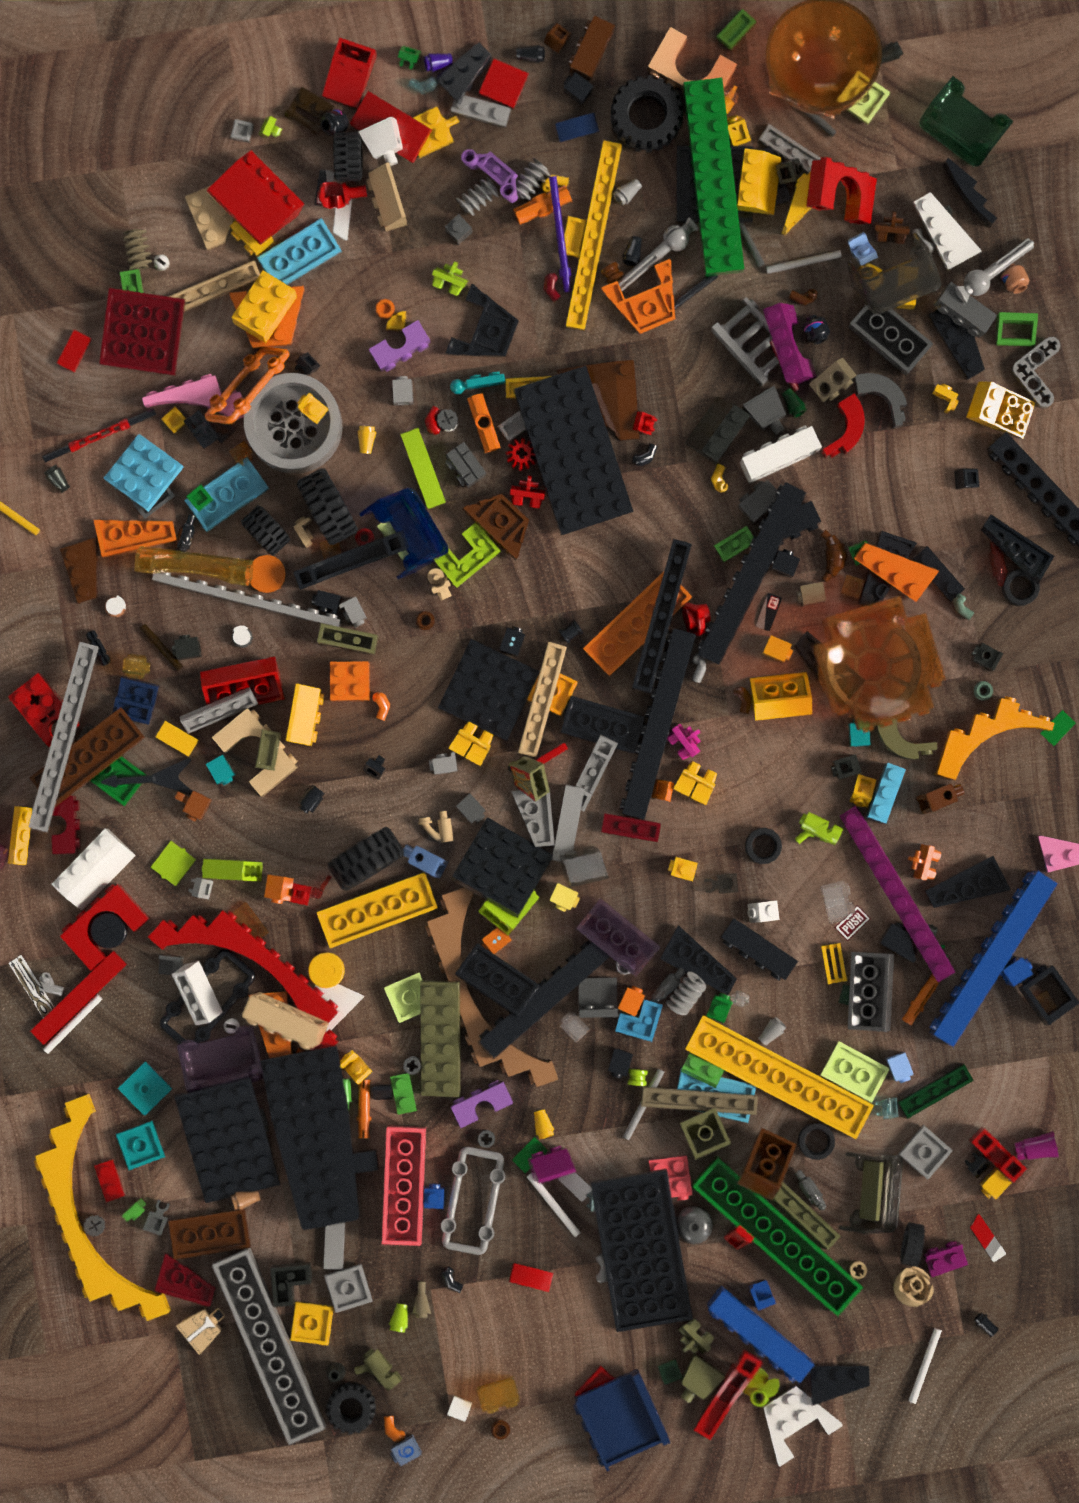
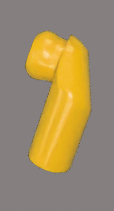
M549 176L557 177L558 186H568V177ZM549 177L542 183V190L546 193L551 191Z
M717 464L711 477V482L715 490L721 493L728 489V484L725 483L722 477L726 467Z

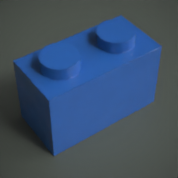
M1016 956L1007 962L1000 974L1007 985L1014 987L1033 974L1031 971L1033 967L1027 958L1024 959Z

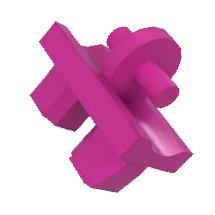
M680 723L672 729L673 731L667 737L672 745L678 741L683 744L684 747L677 751L682 760L690 756L693 757L700 752V749L697 747V744L701 742L697 737L700 733L699 729L695 732L690 726L684 729Z

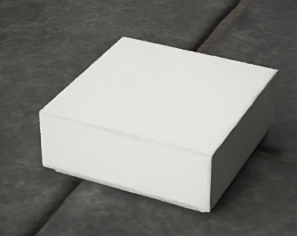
M454 1396L447 1415L466 1421L472 1402Z

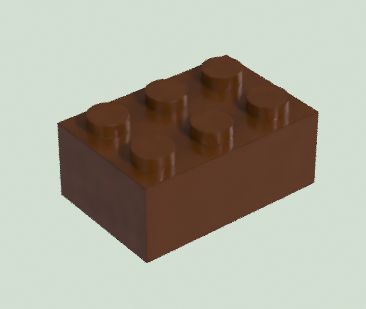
M761 1128L753 1142L737 1184L773 1200L781 1187L797 1144Z

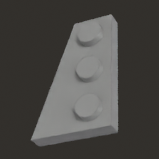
M521 790L511 791L535 847L555 845L550 792L535 802Z

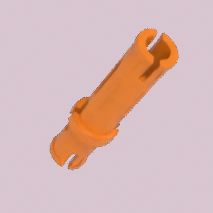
M933 973L915 1000L911 1001V1006L902 1018L904 1022L911 1026L920 1012L924 1011V1006L940 983L937 982Z
M363 1080L358 1085V1117H356V1121H358V1138H363V1130L364 1138H370V1080Z

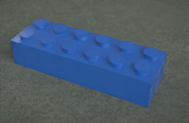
M722 1285L707 1302L708 1311L716 1320L721 1318L728 1330L732 1333L734 1331L738 1332L739 1338L745 1344L749 1345L751 1343L754 1345L755 1352L761 1357L766 1355L770 1361L769 1363L777 1370L782 1368L785 1373L784 1375L792 1382L796 1380L800 1383L814 1366L810 1357Z

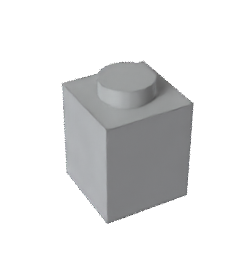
M407 376L396 377V380H392L394 406L414 405L412 380L408 379Z

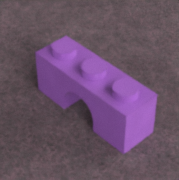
M418 320L402 329V333L406 338L403 347L399 349L391 348L386 340H383L369 349L381 372L392 370L396 367L395 364L401 360L405 362L412 357V353L417 350L422 352L429 347L430 339Z
M499 1080L488 1084V1089L482 1091L479 1088L471 1092V1097L467 1099L460 1097L453 1101L454 1105L451 1106V1109L460 1128L479 1119L475 1107L481 1101L490 1102L495 1111L513 1104L504 1081L499 1083Z

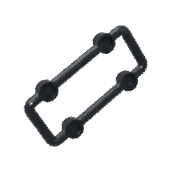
M222 949L214 958H208L204 962L203 969L206 977L210 973L217 972L220 968L219 962L226 957L248 976L243 983H238L234 986L233 994L221 1007L223 1012L205 1026L199 1027L195 1031V1038L191 1043L167 1024L172 1017H176L182 1012V1005L185 1003L182 995L176 1001L167 1004L166 1013L160 1019L162 1030L186 1050H194L201 1042L210 1039L211 1030L239 998H244L248 995V987L255 980L253 970L228 949Z

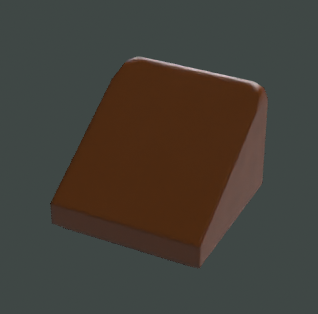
M556 23L546 34L543 42L558 53L572 34Z

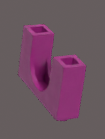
M778 303L763 309L786 383L801 384L817 378L811 359H805L801 355L793 337L792 326L799 324L794 306Z

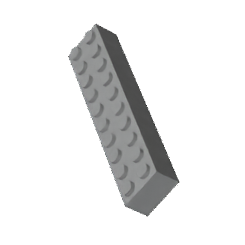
M246 1248L214 1262L212 1265L288 1444L290 1445L324 1430L326 1427L324 1418L276 1307H274L273 1299L251 1248Z

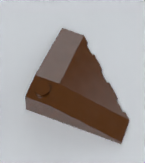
M634 360L585 365L606 427L608 426L615 432V436L620 441L640 439L639 432L633 430L638 411ZM583 366L557 369V373L561 374Z

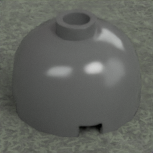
M696 1205L686 1206L676 1215L678 1236L685 1243L692 1245L700 1244L711 1235L713 1228L712 1218L704 1208Z

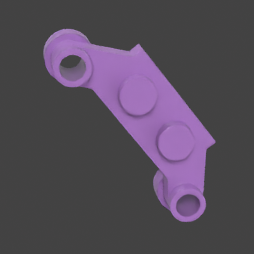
M467 149L462 153L461 159L466 166L472 170L476 168L481 169L501 187L500 193L504 199L510 203L517 201L518 195L515 179L518 176L491 151L488 154H476L473 150Z

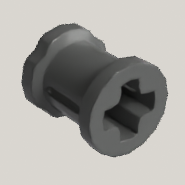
M410 1056L405 1060L403 1068L410 1075L416 1074L421 1068V1062L418 1057ZM414 1060L418 1067L410 1070V1066H407V1063Z

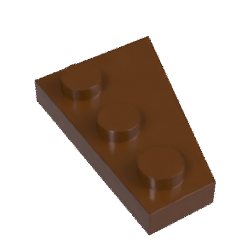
M97 537L60 549L78 604L97 598Z

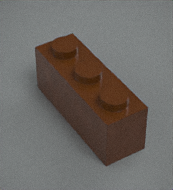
M595 15L592 21L588 20L584 29L587 32L584 38L580 37L576 46L579 49L576 55L572 54L568 65H571L570 72H576L591 81L615 30L614 24Z

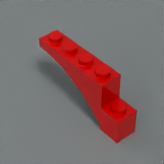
M745 1349L743 1350L736 1364H731L724 1380L711 1398L694 1428L695 1432L709 1440L712 1439L737 1398L759 1370L762 1364L760 1358Z

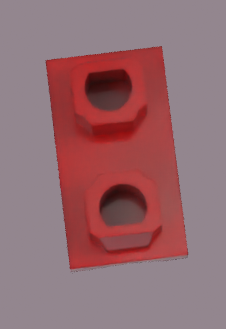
M528 476L527 481L520 480L519 486H511L512 504L522 506L523 497H530V507L540 508L546 490L535 489L538 488L539 482H532V476Z

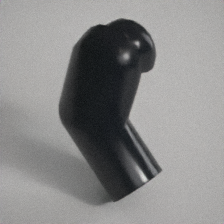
M649 443L646 452L640 455L635 454L632 462L637 466L651 463L658 446Z
M445 1267L441 1272L444 1286L460 1294L464 1285L454 1280L452 1275L454 1270L451 1267Z

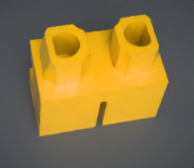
M468 722L463 730H459L449 749L481 767L491 747L490 743L493 734L484 730L480 739L473 736L478 726ZM473 743V745H472L470 751H469L468 754L466 755V753H467V751L469 750L471 744Z
M692 761L687 769H684L673 790L689 797L697 782L690 798L706 806L716 785L714 782L717 773L707 769L702 778L697 775L701 765Z

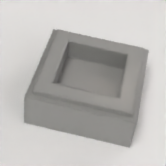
M235 119L231 139L250 143L254 123Z

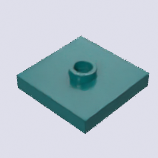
M146 1061L118 1088L144 1116L173 1089Z
M153 1120L115 1134L128 1170L166 1157Z

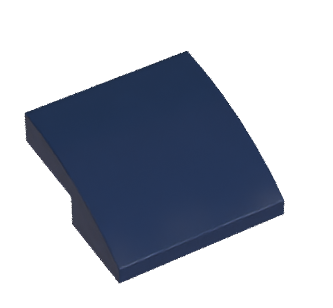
M122 676L112 714L122 707L132 721L149 725L160 685Z

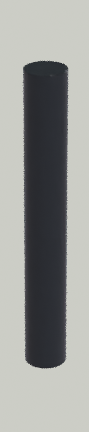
M718 276L705 277L674 301L675 310L712 283Z

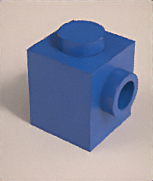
M435 1183L425 1186L424 1208L443 1209L445 1187H440V1184Z

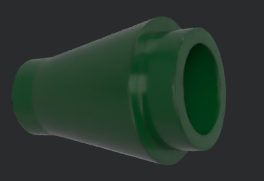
M792 389L782 393L789 414L794 418L800 417L807 411L806 404Z

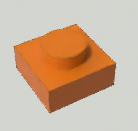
M656 779L651 798L670 802L674 783Z

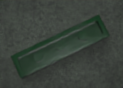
M962 1064L899 1100L897 1103L905 1117L909 1119L974 1080L965 1064Z

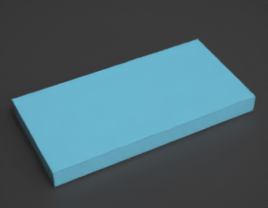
M320 218L261 254L257 259L265 272L287 285L342 252L323 219Z
M246 457L204 486V489L214 500L200 512L188 498L185 499V502L205 531L208 532L263 494L269 487L248 457Z
M680 1071L677 1089L755 1095L756 1086L721 1077L717 1087L714 1088ZM717 1112L719 1117L746 1123L749 1122L750 1118L749 1114Z

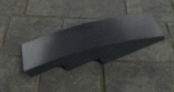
M947 158L944 167L952 184L975 215L990 228L997 217L983 207L987 199L974 189L977 181L951 159Z

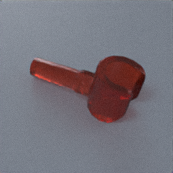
M330 875L326 877L320 888L313 887L311 897L316 899L322 897L325 887L332 878Z

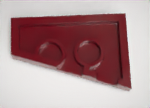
M165 1253L155 1291L210 1307L216 1287Z

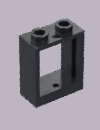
M1045 964L1036 970L1037 974L1035 976H1029L1021 981L1022 985L1018 989L1042 1023L1047 1026L1077 1006L1079 1001L1053 965L1046 966ZM1048 974H1051L1068 999L1047 1014L1029 988Z

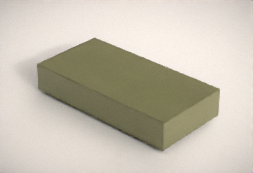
M262 729L256 768L275 771L281 739L280 732Z

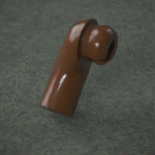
M809 289L803 294L792 290L788 299L800 305H807L817 299L818 293L815 289Z

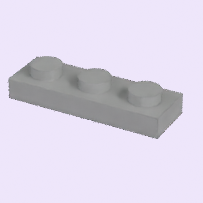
M466 95L463 96V101L460 105L455 100L453 101L451 113L506 128L511 108Z

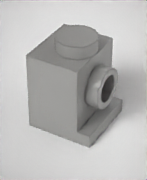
M357 597L339 605L341 610H346L343 614L348 623L352 622L354 628L365 623L364 620L367 617Z
M451 752L450 757L445 753L438 754L436 759L429 760L430 771H434L435 775L458 772L455 752Z

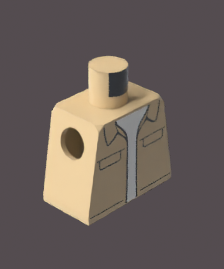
M204 1308L179 1322L176 1327L200 1355L222 1330L218 1322L226 1316L220 1308H217L211 1314Z

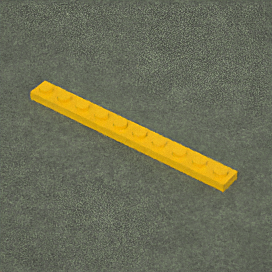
M603 140L566 323L568 328L585 331L622 148L620 143Z

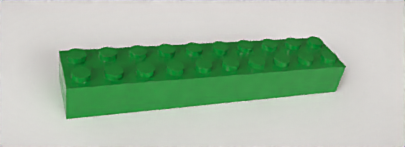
M714 78L684 82L683 90L705 277L741 273L745 268L723 79Z
M716 1156L691 1184L692 1187L733 1224L743 1227L754 1237L752 1241L838 1317L863 1289V1286L762 1195L737 1184L740 1176Z

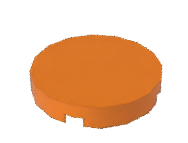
M263 555L254 559L250 564L248 579L253 588L259 592L272 593L280 589L284 584L286 570L282 562L276 557Z

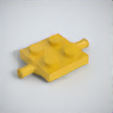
M435 107L414 117V119L432 129L418 155L419 158L454 142L449 127L459 123L456 115L445 120L438 107Z

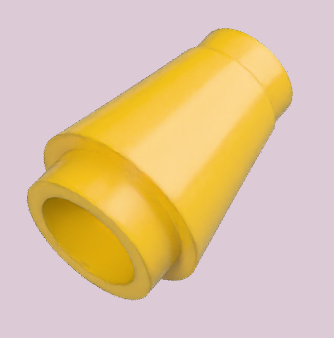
M360 426L359 430H357L360 453L371 454L376 435L375 427Z
M545 1110L534 1112L536 1135H538L539 1139L554 1136V1128Z

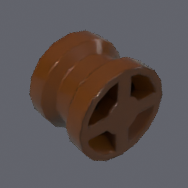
M617 262L609 264L600 271L607 278L606 282L608 285L624 276V273L618 269Z

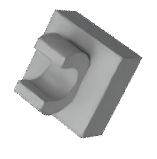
M199 877L191 879V882H195L194 888L188 890L192 893L191 896L209 900L213 881Z

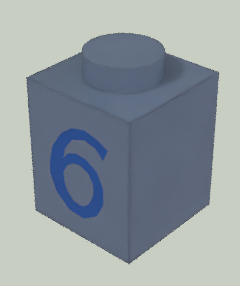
M413 1434L392 1445V1452H390L394 1462H398L400 1466L419 1457L422 1453Z

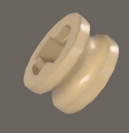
M854 1261L849 1266V1272L855 1279H862L867 1274V1267L861 1261ZM861 1265L863 1272L855 1275L854 1266Z

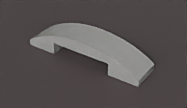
M600 735L576 784L578 787L585 788L581 811L583 812L618 744Z

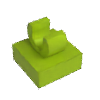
M272 116L266 117L258 135L263 138L269 137L270 134L275 137L279 136L282 129L275 126L277 119Z

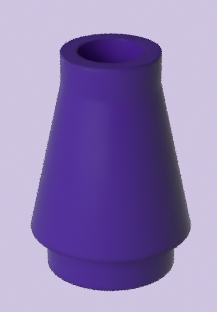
M428 53L427 56L423 57L426 71L434 72L453 64L451 53Z

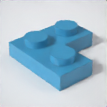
M644 999L639 1018L620 1012L615 1031L652 1042L663 1005Z

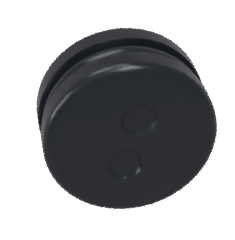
M104 913L94 919L90 932L93 941L102 948H115L125 941L128 927L118 914Z

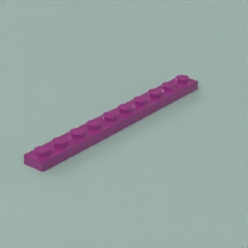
M855 806L840 815L841 820L937 982L955 973L950 961L859 808Z

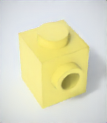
M557 883L549 901L556 903L555 908L565 912L566 909L576 908L580 897H577L578 892Z

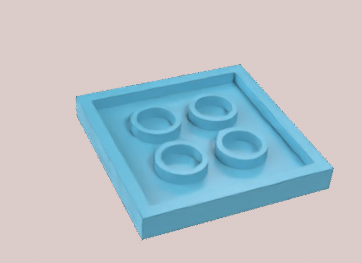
M138 434L105 475L104 479L149 512L184 467L145 437Z

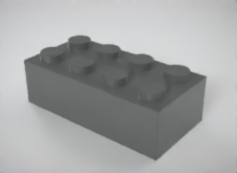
M876 295L869 300L848 326L853 333L905 376L909 374L933 345L930 340Z

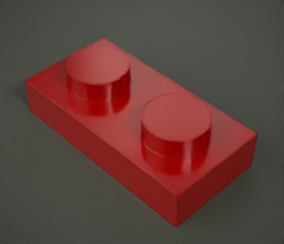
M114 1160L95 1165L94 1168L105 1201L109 1202L124 1197L125 1193Z

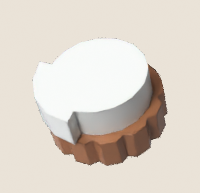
M113 596L105 603V611L111 617H120L126 611V603L121 597Z

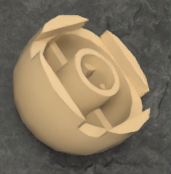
M911 1267L902 1270L897 1275L893 1289L895 1296L902 1304L909 1307H917L930 1300L933 1295V1285H930V1277L923 1269Z

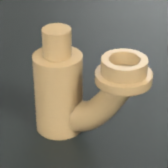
M447 811L439 812L440 820H437L439 832H436L429 825L432 823L430 817L419 819L418 825H422L424 830L434 840L440 843L454 841L451 818L447 817Z

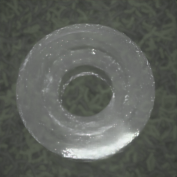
M736 991L731 996V999L734 1000L733 1003L739 1007L748 1006L750 1003L748 1001L750 997L741 991Z

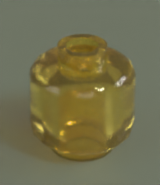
M128 654L127 658L124 657L122 673H125L127 678L142 680L145 674L150 673L151 663L147 662L145 655Z

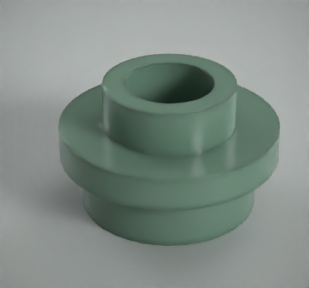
M981 681L974 687V695L979 700H987L993 694L991 684L986 681ZM982 687L986 689V694L984 695L980 693V688Z

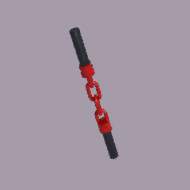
M154 408L129 419L125 418L87 437L69 442L68 445L47 453L42 458L46 463L69 452L73 453L88 444L110 436L113 433L129 429L132 425L157 414ZM109 430V433H107V434H105V435H102V434H101V433H103V432ZM97 435V438H95V439H93V440H90V439H89V438L94 437V436Z

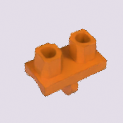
M921 844L920 851L916 850L914 857L908 856V860L913 861L911 869H914L913 878L921 880L935 879L936 869L930 868L931 861L938 862L940 860L941 852L935 850L933 846Z

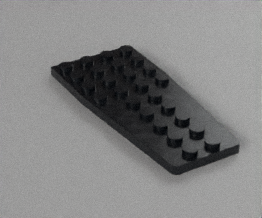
M337 1046L260 1060L271 1119L301 1228L309 1230L358 1220L359 1206L349 1109Z

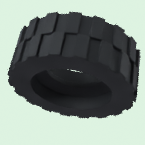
M908 1222L906 1225L901 1246L900 1264L912 1267L918 1266L924 1244V1225Z

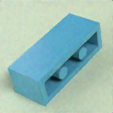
M885 763L866 818L883 824L887 823L906 769Z

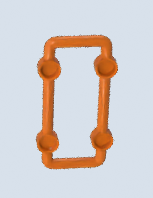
M263 347L254 356L253 354L247 355L243 359L245 367L220 396L216 394L210 398L211 407L205 413V419L209 422L231 424L240 415L247 413L251 408L250 403L273 375L280 373L284 369V362L289 357V351L283 348ZM264 355L279 356L278 358L272 357L268 360V371L244 399L240 397L233 402L234 411L230 416L214 415L226 407V400L245 377L260 366V359Z

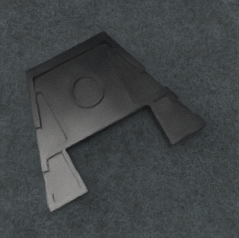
M471 284L466 301L484 309L471 343L469 344L451 337L446 355L506 357L519 320L479 290L478 287Z

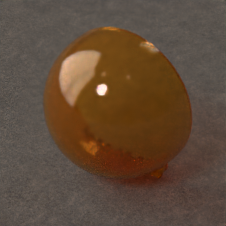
M806 0L794 5L779 17L767 39L765 60L770 79L768 87L771 90L769 94L783 99L786 103L802 112L835 119L836 114L841 115V112L860 102L869 93L877 79L882 61V46L874 24L860 9L842 0Z

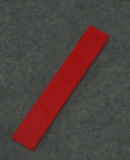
M115 951L110 953L30 1032L45 1045L127 963Z

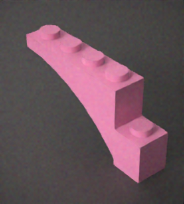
M207 374L200 377L201 380L195 382L188 380L179 387H175V385L164 388L163 392H149L142 400L146 408L164 404H190L209 409L211 407L210 398L216 394L220 396L222 392L217 377ZM234 390L226 400V407L218 413L230 416L234 411L233 402L237 398H243L242 393ZM244 414L240 415L238 419L244 418Z

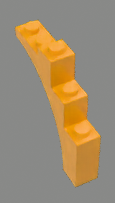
M1005 696L1004 699H999L993 719H990L991 715L982 712L979 715L975 714L973 716L968 735H965L966 731L957 728L954 731H948L935 775L953 781L956 780L961 766L970 753L995 734L1016 728H1036L1052 731L1054 723L1050 722V718L1039 715V718L1031 716L1032 712L1021 709L1019 712L1020 704L1016 703V699Z

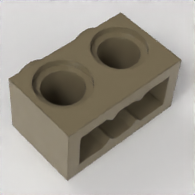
M841 358L828 367L809 385L822 402L828 399L832 401L840 395L838 391L841 388L845 390L854 383L852 379L857 375L847 362ZM838 371L843 374V380L839 378ZM825 383L829 385L830 391H827L825 389Z

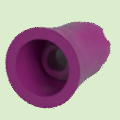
M1053 1131L1014 1143L1018 1160L1059 1158Z

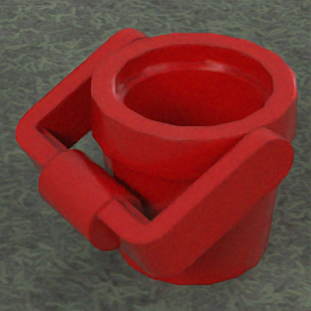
M686 602L682 606V615L687 632L697 636L703 635L705 633V623L711 621L708 605L706 603L695 605Z

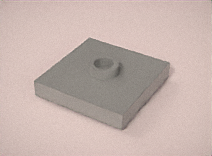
M922 1125L898 1154L928 1180L953 1150Z
M362 1264L324 1275L335 1313L373 1302Z

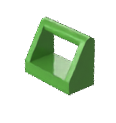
M999 312L997 315L996 345L1035 346L1038 313ZM1003 323L1031 324L1030 339L1001 338Z

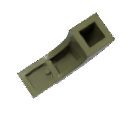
M896 714L875 716L879 739L896 756L917 760L919 759L918 752H921V755H932L933 751L938 750L937 742L914 744L904 740L897 729Z

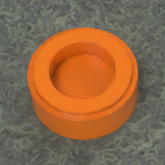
M382 299L376 304V313L380 318L389 319L394 315L395 307L392 301Z

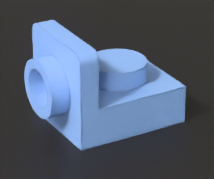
M864 232L848 240L851 253L861 266L878 258L877 252L868 242Z

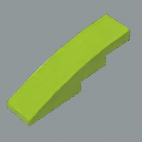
M419 428L401 433L400 435L427 508L430 509L446 503Z

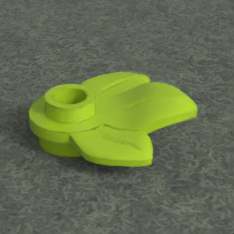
M760 1367L753 1380L749 1382L743 1392L750 1396V1401L753 1405L762 1407L768 1403L770 1397L778 1392L779 1379H769L766 1371ZM758 1393L762 1394V1400L757 1399Z

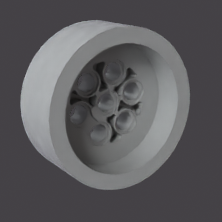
M285 373L272 377L250 403V410L244 414L245 434L254 452L269 467L284 473L301 474L319 468L333 456L342 436V417L333 395L321 382L304 374ZM308 393H311L313 397L329 410L316 425L309 418H306L298 408L290 411L287 409V405L290 402H295L298 407L299 399L304 394L307 396ZM275 413L282 415L279 422L272 421V416ZM292 421L299 422V427L295 430L289 428V424ZM310 428L317 430L314 437L307 436V431ZM277 432L284 434L283 439L280 441L274 440V435ZM296 439L301 441V446L297 449L291 446V443Z

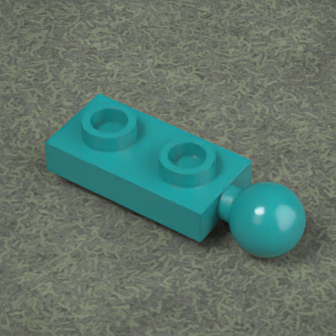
M491 372L486 377L473 375L465 382L460 379L453 380L450 384V389L454 394H461L465 389L473 390L505 384V377L500 372Z

